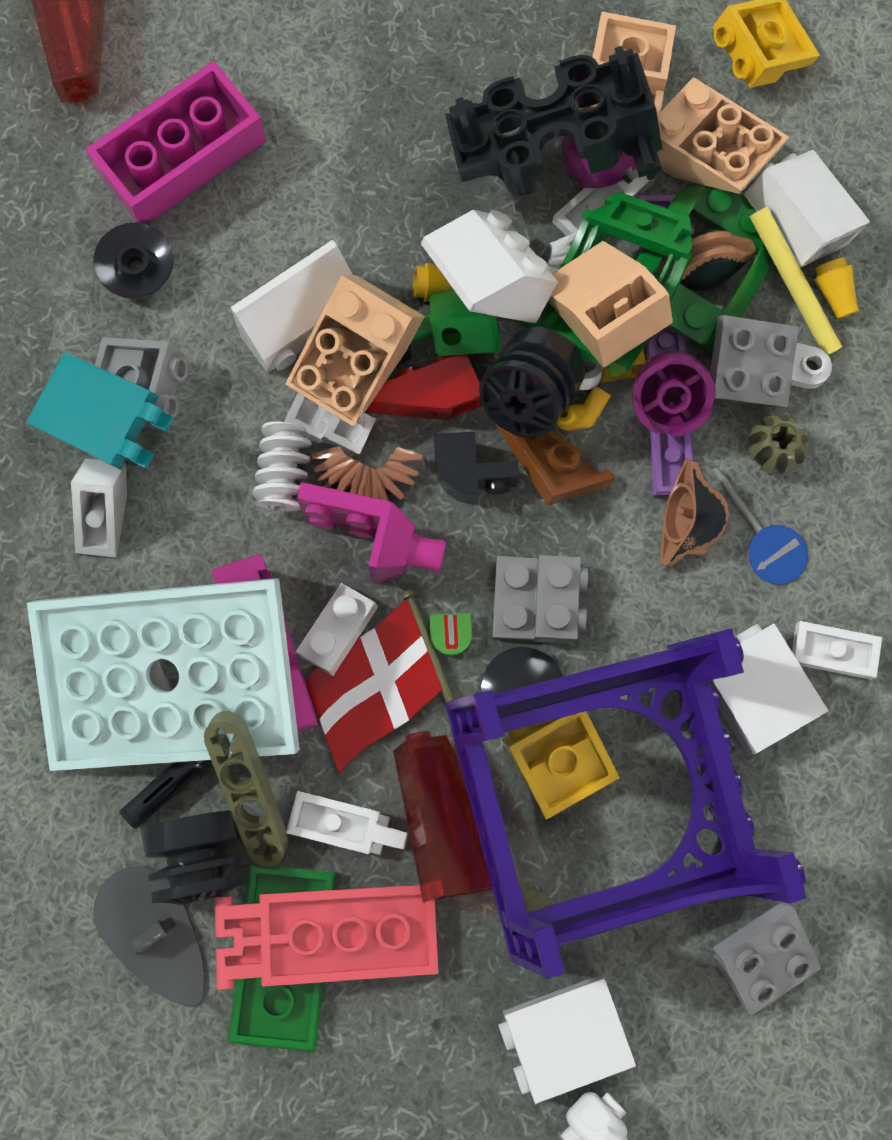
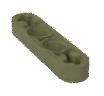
M222 711L217 713L209 722L204 732V742L249 858L257 865L273 867L278 865L285 855L289 844L288 833H286L285 825L247 723L237 713ZM220 728H223L227 734H234L231 742L226 734L218 733ZM232 764L246 766L251 772V778H236L232 775L229 766ZM247 801L258 802L263 806L265 814L261 816L251 815L245 810L243 803ZM263 836L267 844H260Z

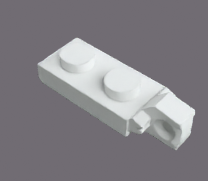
M297 791L286 830L288 834L369 855L370 853L381 855L383 845L405 850L409 836L407 832L388 828L390 817L381 815V812Z

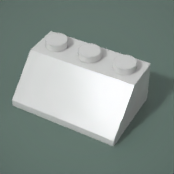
M473 209L423 238L421 245L470 312L536 323L558 283L547 269L548 264L546 261L533 252L529 247L530 242L528 239L519 234L511 225L512 220L500 211L491 210L490 213Z
M333 240L230 307L241 338L267 373L275 368L277 370L285 369L295 361L296 354L302 351L341 275H353Z

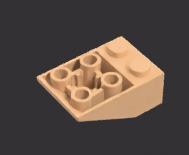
M694 77L657 115L663 150L657 151L662 171L673 178L738 194L743 191L789 140V136Z
M604 241L552 273L558 283L548 302L603 368L673 323L669 293L645 266Z
M341 275L285 385L354 427L407 351L425 316L357 275Z

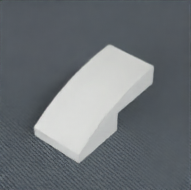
M297 393L284 422L299 424L307 430L302 434L333 447L341 445L343 451L359 456L376 418L364 413L356 426L353 427L302 394Z

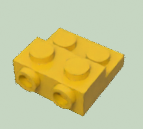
M754 0L729 5L712 27L714 29L716 45L726 49L733 61L732 69L734 75L739 79H744L749 89L777 82L784 72L811 66L820 56L786 0Z
M586 711L509 731V735L501 739L519 775L524 779L541 814L546 820L620 778Z

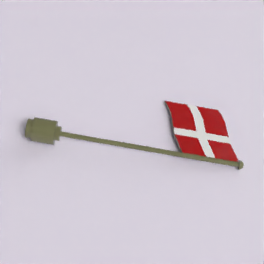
M406 590L402 595L403 602L375 628L356 640L334 676L317 667L305 680L339 775L362 751L409 722L441 691L446 702L454 700L415 597L418 596V593L415 590ZM510 846L526 912L552 905L548 893L539 896L536 888L527 890Z

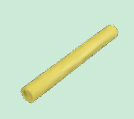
M768 206L749 217L819 348L829 355L839 350L842 345Z

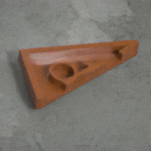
M495 423L547 506L608 488L615 479V476L609 470L605 469L601 474L580 458L584 452L576 446L565 442L554 430L549 431L544 436L527 438L513 435Z

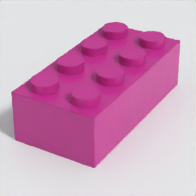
M212 61L85 150L96 173L135 222L149 224L266 142L259 114L215 61Z

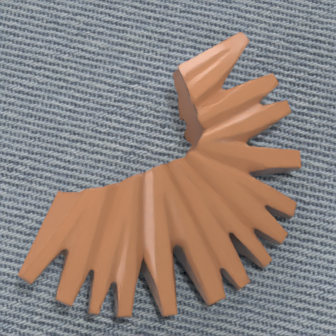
M341 445L311 454L312 459L326 460L314 467L315 473L327 471L318 478L319 482L329 478L322 487L329 488L340 482L337 488L339 491L345 492L351 486L350 493L389 501L386 488L400 500L404 497V494L393 481L414 485L415 481L408 478V475L418 476L419 472L402 463L423 458L422 454L397 447L388 458L389 461L385 463V467L375 469L350 457L343 451Z

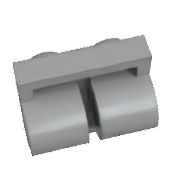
M727 315L718 316L710 371L716 388V399L728 403L788 408L799 327Z
M785 902L779 903L713 947L715 952L712 956L714 963L750 1017L822 969L795 909Z

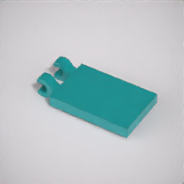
M64 352L26 423L119 470L126 459L147 469L155 454L135 443L145 422L167 432L175 417L163 412V409L155 405L159 396L150 390Z

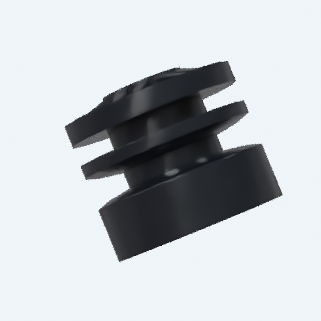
M537 326L522 329L510 339L501 351L499 358L493 362L491 368L483 376L479 386L480 402L487 415L499 427L513 435L527 438L544 436L554 429L559 418L565 412L567 405L571 403L585 378V363L579 350L567 337L560 333Z
M231 810L198 814L141 828L145 857L166 858L167 867L156 870L148 875L149 881L168 878L170 880L171 888L151 892L152 904L161 902L182 905L221 897L237 886L245 885L243 874L223 877L222 867L241 863L240 856H220L219 853L220 846L237 839Z

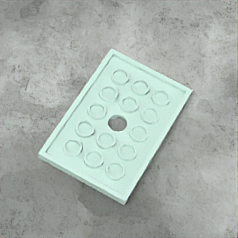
M279 578L46 599L27 603L50 771L211 760L204 742V732L211 719L222 711H231L244 718L259 756L296 754L300 750ZM158 659L169 660L176 666L179 672L178 684L172 691H162L157 684L152 683L150 680V667ZM220 728L218 731L219 734H226L230 742L234 737L233 733L227 734L223 728Z

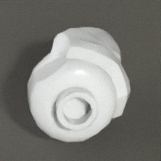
M586 1092L568 1110L566 1119L569 1127L561 1134L563 1140H628L626 1137L627 1127L621 1120L627 1112L608 1092L602 1098L594 1092Z

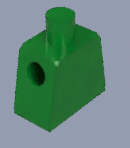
M455 290L430 296V314H424L425 317L412 341L433 338L436 354L439 356L501 351L497 316L470 312Z

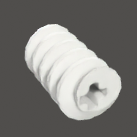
M289 422L265 423L261 431L266 438H263L259 444L263 454H260L257 458V464L262 469L255 473V480L260 485L256 486L252 492L253 497L258 500L254 502V505L277 512L301 510L299 503L293 500V496L298 495L300 488L299 485L295 484V480L306 479L308 473L298 469L297 464L309 463L310 457L300 453L299 449L312 447V441L301 437L302 433H305L307 430L299 424Z

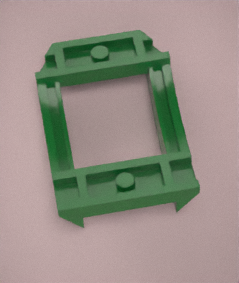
M696 183L678 192L669 205L668 210L687 217L691 213L716 230L731 232L734 236L753 240L756 248V254L750 260L722 310L682 284H679L670 303L673 323L667 327L705 352L713 355L717 317L723 315L742 317L773 260L749 217L757 211L748 199L741 193L738 194ZM643 248L636 261L645 266L658 281L662 272L656 268L664 255Z
M622 192L604 199L605 205L593 211L585 209L582 213V222L560 268L600 242H605L607 234L668 257L658 282L669 293L671 303L692 256L690 217ZM547 302L536 323L522 322L524 329L537 326L560 333L567 337L579 350L581 357L601 365L549 302ZM649 339L606 366V368L610 369L611 378L624 374L630 369Z

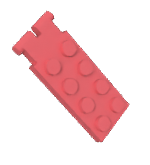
M434 884L259 894V903L233 905V896L215 897L216 937H233V947L216 948L217 989L235 988V979L260 977L261 985L264 987L438 974Z

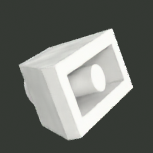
M85 458L71 481L75 553L116 558L127 500L126 463H123L119 470L101 460Z

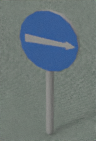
M714 468V476L756 532L747 549L748 563L753 573L761 580L773 585H784L796 580L804 572L808 562V549L803 538L795 530L783 525H771L763 529L719 468Z

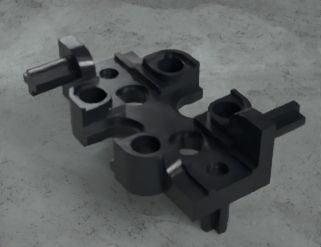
M618 46L614 48L615 54L609 56V62L598 65L595 58L589 55H577L560 60V65L554 66L558 87L551 96L537 100L526 96L521 79H514L513 76L490 84L483 93V102L473 103L471 100H464L463 97L455 99L456 105L449 107L450 113L445 114L462 183L490 175L502 179L508 191L515 195H527L544 190L540 177V172L545 171L541 150L548 140L560 136L569 137L574 140L580 159L586 158L591 175L614 167L620 161L623 150L625 154L633 157L639 178L646 176L647 180L654 179L655 173L662 171L657 151L663 150L656 106L638 52L633 53L632 49L624 51L623 46ZM598 104L595 108L591 110L579 109ZM518 127H521L516 133L512 135H503L504 133L513 131Z

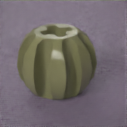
M777 414L763 418L761 425L753 426L748 438L753 445L748 448V452L752 461L756 459L762 461L763 466L760 470L770 474L776 467L780 474L795 470L796 464L804 462L809 448L804 443L809 441V435L806 428L799 429L796 427V418L786 415L782 421Z

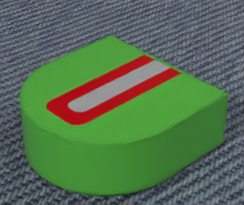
M471 613L430 615V637L438 653L447 657H455L468 649L472 639Z

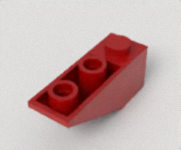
M467 354L439 356L431 365L420 369L416 366L403 369L396 374V378L386 381L365 413L449 420L483 407L480 402V383Z

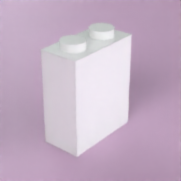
M814 150L798 156L792 153L776 165H773L772 162L767 163L753 178L755 182L744 193V196L757 212L768 206L800 268L845 247L870 223L869 219Z
M756 624L737 635L744 654L742 662L744 673L709 680L711 687L718 694L720 712L747 756L757 754L828 712L825 704L775 624L770 625L764 630L761 629L759 624Z
M600 975L503 1010L506 1022L498 1024L505 1047L507 1051L513 1048L516 1049L521 1064L513 1068L522 1095L528 1092L531 1093L535 1104L636 1067L605 978Z

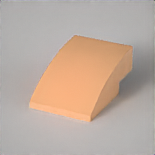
M601 12L593 58L596 59L598 65L609 62V56L615 54L614 48L618 46H623L624 51L632 49L633 53L638 52L658 115L661 112L664 90L667 83L676 25ZM598 104L584 107L582 110H591Z

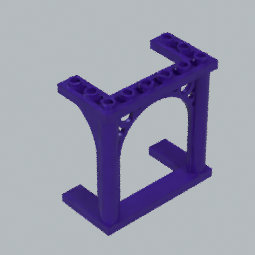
M732 628L667 645L668 650L497 694H493L492 690L445 702L511 962L548 979L565 974L558 946L699 903L743 895L785 903L806 899L803 887L805 884V873L793 852L755 849L752 838L755 833L754 824L749 814L745 812L741 798L743 793L742 781L739 774L733 769L729 754L731 752V740L720 722L718 714L720 710L719 697L715 689L711 687L709 680L744 673L742 666L744 659L743 649L739 640L734 637ZM655 688L656 690L650 700V706H644L639 699V694L651 695L649 689ZM675 690L680 693L682 708L676 717L667 719L661 710L662 702L670 691ZM621 696H628L627 700L620 699ZM598 708L623 709L651 720L666 732L676 744L683 756L690 776L692 788L691 814L687 829L678 847L660 867L644 877L526 912L483 741L503 737L505 732ZM686 721L688 723V732L691 734L689 739L685 738L681 731V725ZM697 765H699L702 776H699L696 773ZM707 803L710 804L709 810L713 815L714 821L706 820L703 809ZM709 829L718 835L721 850L717 854L710 855L699 847L696 837L700 830ZM687 853H690L697 861L703 863V865L696 867V863L691 862V864L685 868V855ZM672 870L675 872V874L668 876Z

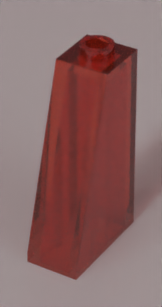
M31 0L52 84L61 103L67 101L78 103L85 101L91 95L99 94L105 0Z
M421 731L405 736L406 741L394 749L393 753L423 903L492 891L460 761L447 735L431 737L430 731Z

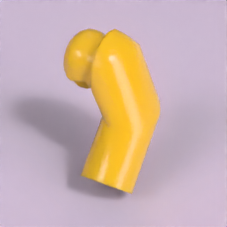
M594 386L583 404L567 405L557 425L566 431L592 427L611 398V395Z

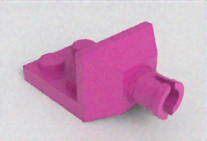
M301 482L297 500L303 517L309 519L308 523L311 526L325 530H332L333 525L347 527L351 535L371 539L373 534H376L368 565L371 582L378 584L405 575L407 567L413 566L440 573L446 541L429 539L415 534V525L393 502Z

